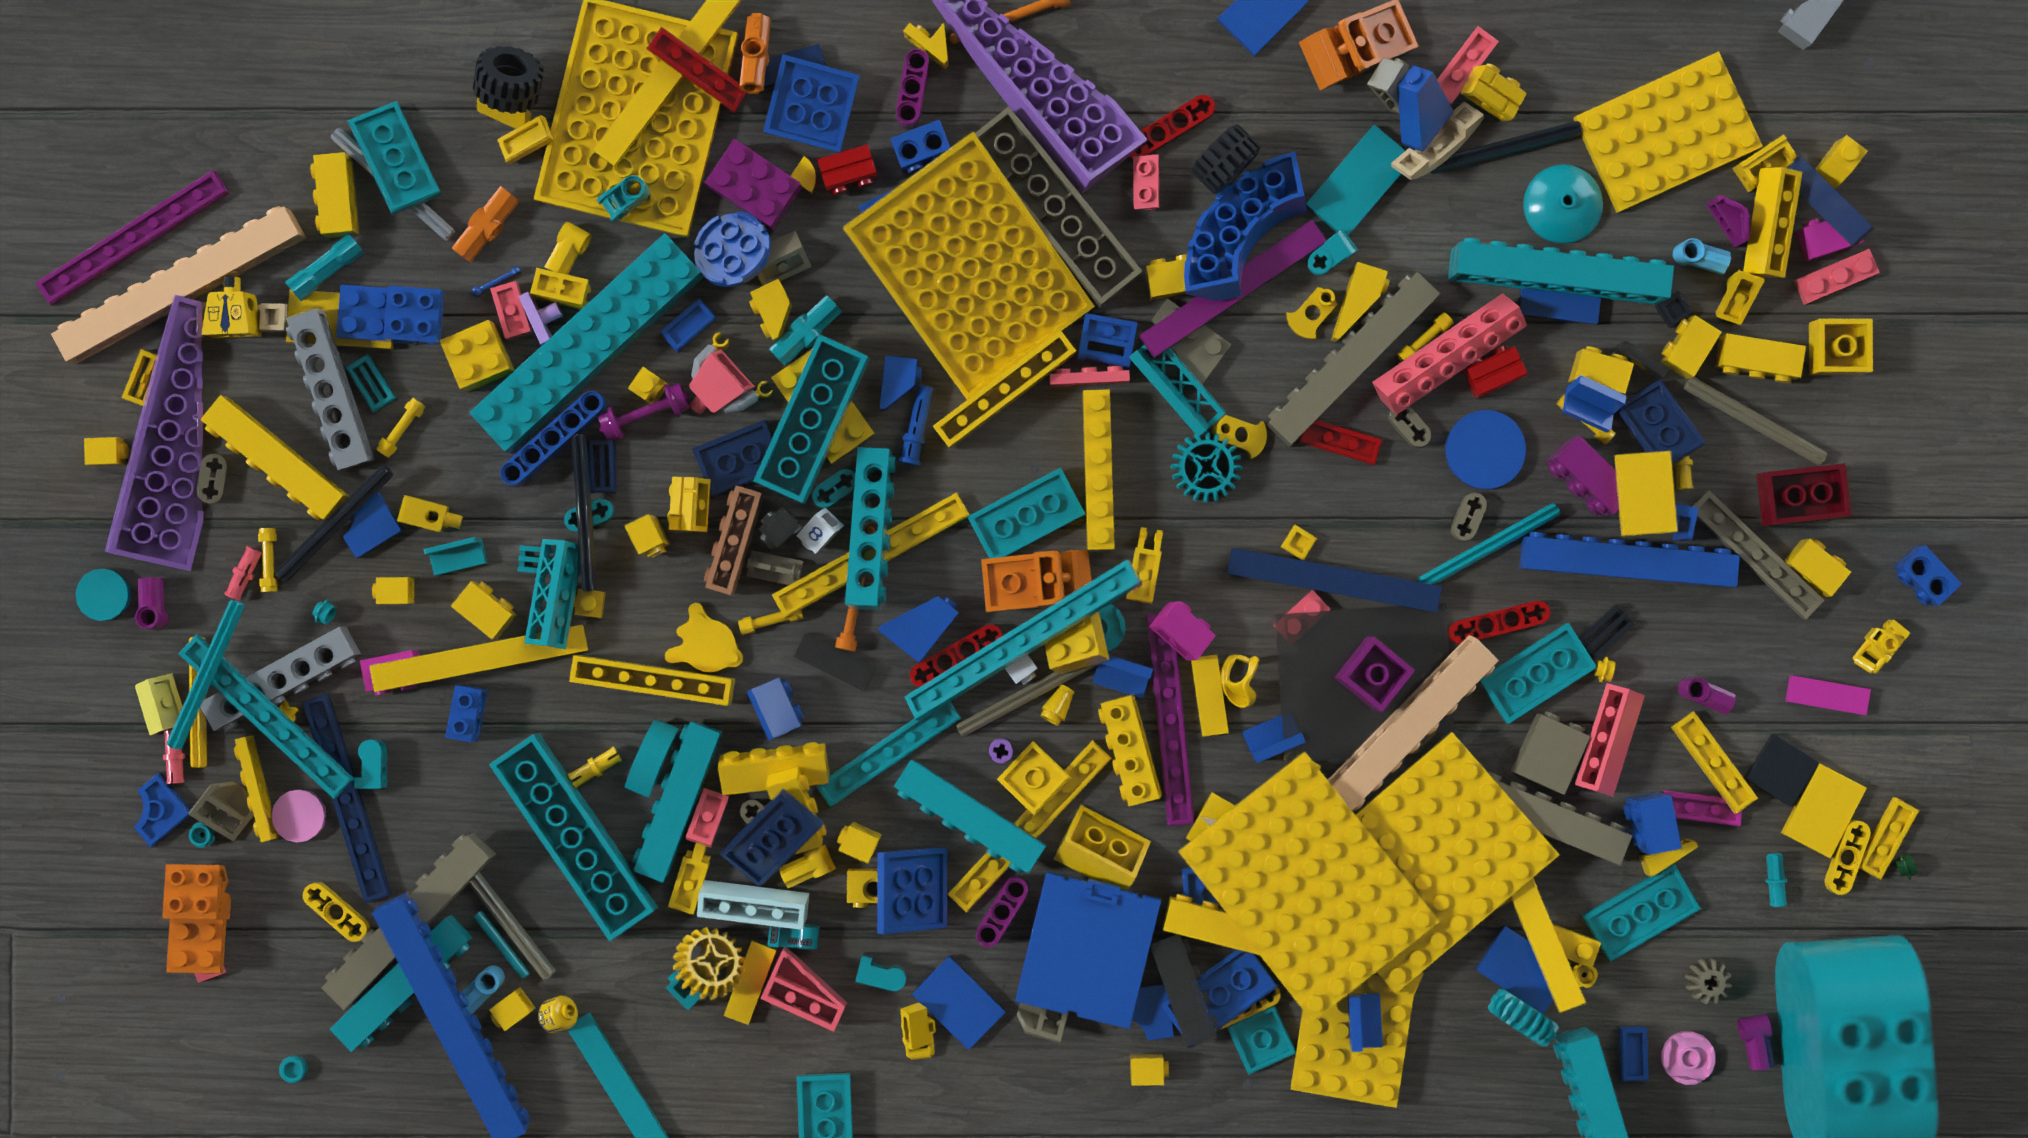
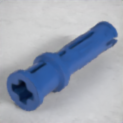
M918 385L909 430L903 436L904 447L902 456L898 457V462L921 467L919 459L922 446L926 444L923 435L934 388Z

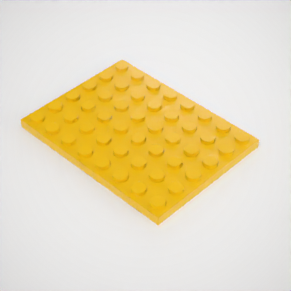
M583 0L551 127L554 141L548 143L534 195L535 201L610 219L611 216L605 207L597 202L598 197L608 189L616 186L626 177L635 175L648 184L650 188L649 197L619 221L689 238L722 105L720 102L684 77L616 168L595 153L593 149L661 61L646 50L661 26L678 38L690 21L605 0ZM720 29L701 54V56L728 75L739 36L738 32ZM635 183L631 186L630 194L632 196L640 193L641 184Z
M971 132L842 227L966 400L1059 330H1064L1095 307L974 132Z
M1450 732L1355 814L1440 921L1379 969L1377 973L1393 992L1397 994L1559 856L1557 851L1453 732Z
M1305 751L1178 850L1312 1022L1440 922Z

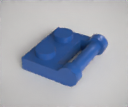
M1085 313L1077 361L1085 362V360L1102 362L1123 366V369L1129 370L1131 362L1129 356L1133 351L1137 322ZM1088 342L1125 348L1124 354L1122 356L1087 349Z

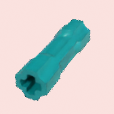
M348 233L323 256L306 269L300 270L285 283L298 299L302 301L317 290L318 286L342 267L352 263L364 252Z

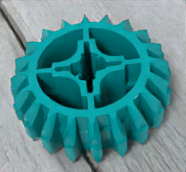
M1209 431L1204 432V440H1201L1200 436L1194 434V443L1189 437H1186L1184 441L1188 447L1185 448L1180 444L1177 446L1182 455H1172V458L1179 461V464L1170 465V469H1178L1179 473L1171 476L1172 479L1181 478L1182 482L1176 485V488L1180 489L1185 485L1187 489L1183 495L1187 497L1192 491L1194 492L1193 501H1197L1201 494L1203 495V503L1208 502L1209 495H1212L1214 502L1218 501L1217 492H1220L1223 497H1227L1228 492L1225 487L1227 486L1229 489L1234 490L1236 486L1230 482L1231 479L1239 481L1241 477L1233 473L1234 471L1242 470L1241 465H1234V461L1240 460L1241 456L1235 455L1232 457L1231 455L1236 450V446L1233 445L1227 449L1225 445L1229 440L1224 439L1222 443H1219V434H1215L1213 440H1209ZM1200 446L1215 448L1208 457H1201L1191 451ZM1221 454H1223L1227 462L1226 477L1221 474L1222 472L1216 466V462ZM1214 457L1210 465V469L1213 470L1212 473L1209 474L1207 471L1206 474L1203 473L1198 478L1202 469L1200 462L1204 461L1205 464ZM1186 458L1196 468V474L1191 481L1185 473ZM1205 477H1210L1221 483L1219 486L1211 489L1197 487Z
M1499 989L1490 999L1491 1002L1488 1005V1009L1492 1014L1537 1044L1548 1046L1556 1037L1559 1029L1557 1023L1507 990Z

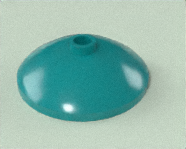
M1555 165L1538 173L1529 183L1524 194L1523 210L1529 226L1538 236L1552 243L1568 244L1583 239L1597 226L1602 215L1603 197L1597 182L1586 171L1572 165ZM1569 197L1571 205L1564 204L1563 198Z

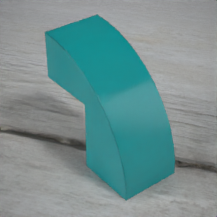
M656 718L653 720L635 757L625 788L648 798L650 797L659 781L664 761L675 743L679 728Z

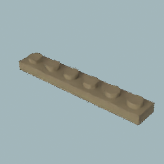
M1709 490L1705 491L1691 506L1699 508L1697 519L1735 555H1740L1739 559L1802 619H1807L1824 602V599Z

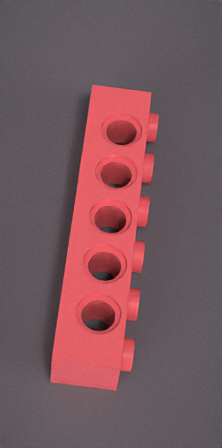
M1500 294L1374 380L1372 383L1380 400L1396 415L1526 327L1527 323L1520 307L1505 294Z

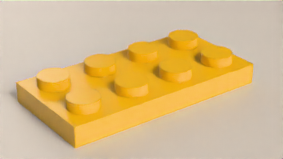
M812 349L771 377L788 402ZM852 401L826 456L831 464H834L875 435Z

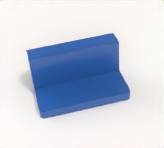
M1580 375L1566 387L1563 413L1608 433L1612 428L1613 414L1625 405L1626 395Z
M1675 503L1678 532H1674L1673 541L1692 540L1699 508Z
M1109 655L1108 661L1097 665L1093 683L1142 698L1153 669Z
M1286 712L1243 731L1245 741L1256 763L1306 743L1302 732L1297 728L1291 712Z
M1379 993L1348 994L1351 1051L1363 1052V1048L1382 1047Z

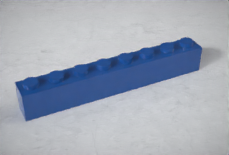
M1530 532V537H1522L1519 569L1719 587H1737L1740 555H1732L1730 549L1715 548L1714 553L1705 552V547L1688 546L1687 551L1678 550V545L1662 544V548H1653L1651 542L1636 541L1635 546L1625 545L1626 540L1609 539V544L1599 543V538L1583 537V541H1573L1572 535L1557 534L1556 539L1546 538V533Z

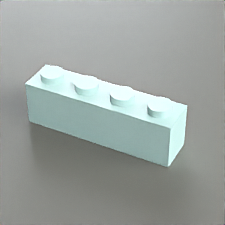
M705 880L699 891L697 917L803 930L808 916L810 893Z

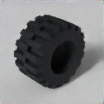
M501 45L495 46V48H487L486 52L482 51L479 57H477L473 81L474 95L479 98L482 104H487L488 108L496 109L498 112L516 114V112H526L527 109L531 110L539 102L544 75L543 66L540 65V61L537 58H533V54L524 52L521 48H513L512 46L502 47Z
M1239 124L1233 125L1204 151L1194 163L1191 172L1213 194L1220 193L1254 160L1261 146Z

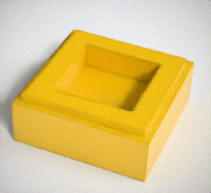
M1294 525L1280 547L1304 561L1317 538Z

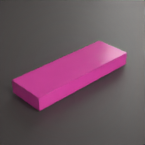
M1789 676L1785 702L1867 715L1871 689Z
M1662 790L1663 794L1672 796L1676 819L1741 826L1742 811L1734 814L1722 797Z

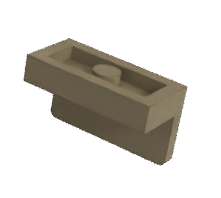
M796 231L771 241L768 261L757 275L762 286L776 279L782 281L812 267Z

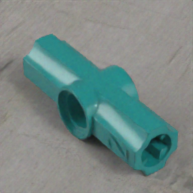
M826 295L807 314L804 313L790 325L789 331L769 350L786 366L804 348L812 346L816 342L818 335H823V331L843 312Z

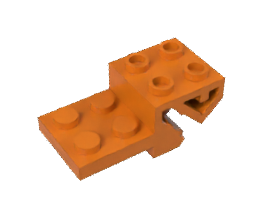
M1392 0L1365 12H1359L1339 21L1338 26L1324 28L1299 42L1320 91L1379 65L1383 57L1393 59L1419 47L1399 0Z
M1070 550L1061 553L1058 551H1045L1028 555L981 559L987 613L1031 608L1047 609L1092 581L1088 550Z
M166 864L162 916L163 919H170L166 973H223L226 920L230 919L231 897L228 893H224L228 884L225 865Z

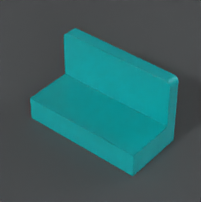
M479 537L423 549L424 554L430 556L434 576L488 564L483 541Z

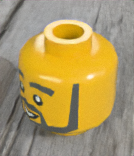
M557 996L544 1001L538 1011L539 1023L549 1033H559L572 1028L578 1018L576 1004L567 996Z

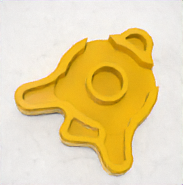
M700 603L691 604L688 609L689 621L679 626L676 630L677 635L683 639V643L666 651V661L668 663L686 662L703 672H716L727 667L740 666L743 662V654L738 649L732 630L722 622L710 618Z

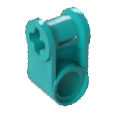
M635 175L628 176L616 186L601 194L597 202L605 207L611 216V222L615 223L649 197L650 188L640 177ZM635 183H640V193L632 196L630 194L631 186Z
M1341 229L1310 255L1308 268L1315 275H1324L1356 253L1358 248L1345 231ZM1324 257L1326 259L1324 263L1326 268H1314V258L1322 259Z

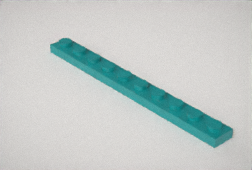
M1125 560L906 695L905 699L914 718L918 721L922 720L1141 586L1142 583L1131 562Z

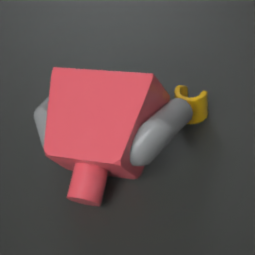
M721 333L714 334L713 344L707 345L695 357L691 373L693 380L689 387L696 394V397L690 402V407L698 414H702L707 408L713 413L722 411L727 414L743 411L758 402L759 397L768 398L773 391L771 390L767 394L760 391V387L767 384V381L760 382L757 390H752L755 386L723 352L729 347V339L723 344L716 343L721 338Z

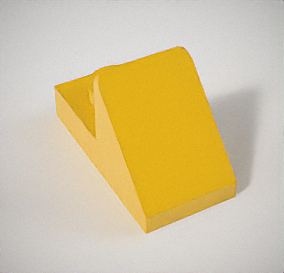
M909 23L903 30L904 37L917 48L925 51L932 60L946 69L949 65L944 23L931 39L929 38V32L922 26L917 25L915 27Z
M1738 270L1726 281L1727 291L1716 310V317L1741 325L1760 291L1764 279Z

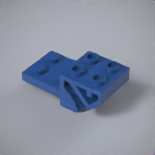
M340 284L336 337L406 345H440L445 292L440 289L401 286L380 288Z

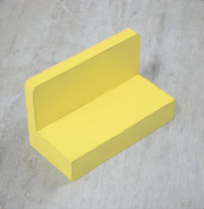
M173 674L150 678L136 684L135 689L149 734L154 735L164 730L172 729L182 709Z

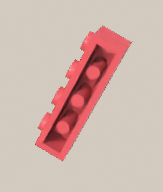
M1606 684L1575 785L1612 797L1614 796L1645 695L1627 688Z

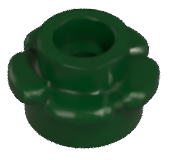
M1911 854L1899 855L1900 860L1896 861L1901 877L1907 875L1910 880L1911 876L1918 874Z

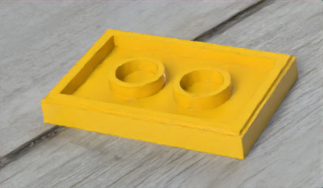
M1671 451L1615 455L1621 536L1678 532Z
M1819 763L1804 786L1781 834L1827 858H1831L1867 788Z

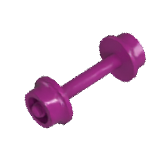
M680 383L672 386L665 384L664 390L667 397L620 417H617L614 409L609 407L606 413L598 416L601 425L599 431L605 434L608 441L618 438L625 440L623 426L672 407L676 417L679 418L682 412L690 409L688 402L689 393L683 390Z

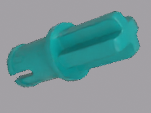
M1769 853L1766 856L1768 878L1765 879L1769 886V905L1772 907L1787 906L1785 891L1787 878L1784 877L1783 855L1781 853Z

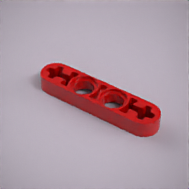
M1199 95L1142 129V134L1146 135L1147 142L1152 148L1148 149V145L1145 144L1140 148L1141 154L1137 155L1136 152H1133L1128 159L1133 161L1135 156L1150 155L1208 120L1215 110L1214 100L1208 95ZM1201 101L1202 104L1208 103V113L1205 114L1203 111L1196 113L1194 117L1197 120L1193 121L1192 115L1187 108L1190 107L1191 112L1198 108V102ZM1182 114L1186 116L1188 120L1187 126L1184 128L1176 127L1173 123V118L1176 115ZM1155 128L1163 129L1166 134L1165 139L1160 142L1154 141L1150 135L1151 131Z
M1531 601L1457 620L1449 626L1448 636L1456 644H1461L1469 635L1473 637V632L1463 634L1464 639L1462 640L1460 636L1454 635V631L1458 630V625L1461 628L1472 627L1469 623L1470 621H1473V629L1477 634L1475 638L1478 640L1545 623L1549 619L1550 608L1543 601ZM1535 605L1543 609L1544 613L1540 614L1539 620L1536 616H1530L1526 618L1528 623L1525 624V616L1521 608H1524V613L1534 611ZM1510 611L1515 612L1519 617L1518 623L1513 627L1508 626L1505 622V615ZM1484 618L1490 619L1493 623V629L1489 633H1483L1479 628V623Z
M990 624L978 629L915 665L910 671L911 682L915 686L921 687L935 678L933 672L926 676L927 682L925 683L922 680L916 681L914 677L918 674L916 671L918 668H921L922 671L929 669L930 666L927 663L931 660L934 669L939 674L947 671L938 667L937 660L941 655H948L952 658L951 668L968 658L960 652V647L964 642L973 643L976 648L975 653L978 652L980 647L977 641L973 639V636L978 634L980 640L986 636L985 631L990 629L992 632H998V635L995 637L997 640L1003 636L1002 631L999 627ZM987 641L982 645L986 647L987 645L991 644V642Z

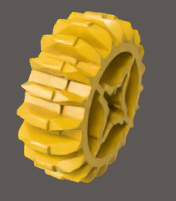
M707 927L703 928L701 932L694 930L691 936L686 935L682 939L683 943H679L676 947L678 952L674 954L673 959L677 963L673 966V970L680 971L676 976V980L683 979L685 981L682 989L688 986L692 988L690 996L699 992L700 1000L706 998L707 995L710 1000L716 999L717 995L725 997L727 991L732 992L736 988L735 984L741 981L740 975L744 972L745 968L740 964L744 962L745 958L738 956L742 948H735L733 946L736 939H731L730 941L726 939L727 932L720 936L718 928H714L711 933ZM701 946L699 957L691 960L693 948ZM727 967L725 979L717 982L719 970Z

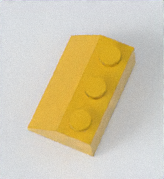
M1080 805L1059 845L1054 860L1090 879L1118 885L1120 889L1128 891L1136 879L1151 841Z

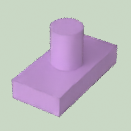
M526 292L518 297L539 343L543 345L552 337L547 324L563 317V314L557 302L539 309L535 298L529 292Z

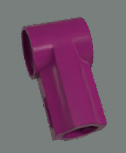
M148 577L138 579L139 609L135 614V621L143 629L162 630L166 627L169 619L168 613L164 609V578ZM154 612L156 616L155 621L150 624L148 617L150 613Z
M1686 677L1678 685V692L1683 699L1693 701L1724 715H1728L1736 701V694L1710 684L1702 678ZM1695 682L1698 686V692L1692 696L1690 686Z
M1762 1014L1738 1019V1031L1742 1041L1745 1042L1749 1068L1752 1071H1762L1774 1067L1769 1039L1772 1037V1028L1767 1015Z

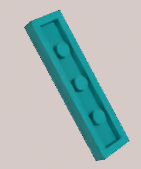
M1145 344L1129 356L1196 435H1202L1227 413L1171 348L1163 352L1162 360L1153 359L1147 353ZM1167 364L1176 365L1180 369V380L1170 379L1167 376ZM1184 384L1196 387L1197 400L1186 398L1183 394ZM1201 404L1211 405L1218 414L1207 422L1201 415Z
M542 539L525 644L566 650L580 571L579 544L564 540ZM551 546H556L555 557L550 560ZM550 572V574H551V581H550V583L546 586V585H545V578H546L547 574ZM545 599L547 602L546 609L541 612V602ZM541 625V639H535L536 629Z

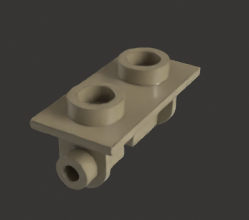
M752 551L751 557L747 562V576L790 585L800 579L804 561Z

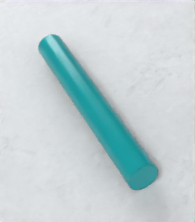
M481 910L473 918L521 979L529 975L531 972Z

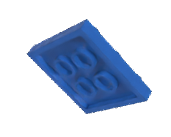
M783 54L763 133L840 153L860 75Z
M937 847L878 852L877 933L884 935L947 928V848Z

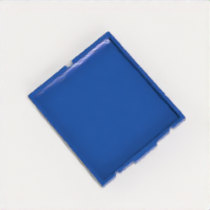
M1046 871L1015 1002L1065 1014L1068 1011L1076 1012L1077 1017L1129 1029L1161 899L1144 894L1141 897L1138 896L1139 893L1120 889L1118 885L1093 879L1086 881L1069 876L1066 879L1064 878L1065 875Z

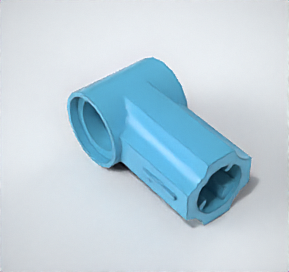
M1691 238L1679 243L1674 248L1673 258L1681 266L1691 265L1723 275L1729 267L1731 252L1703 244L1700 240ZM1686 246L1692 250V258L1685 254Z
M488 966L462 991L468 1000L469 1006H467V1009L471 1015L504 983L505 974L500 967ZM485 975L493 976L495 985H489L485 981Z

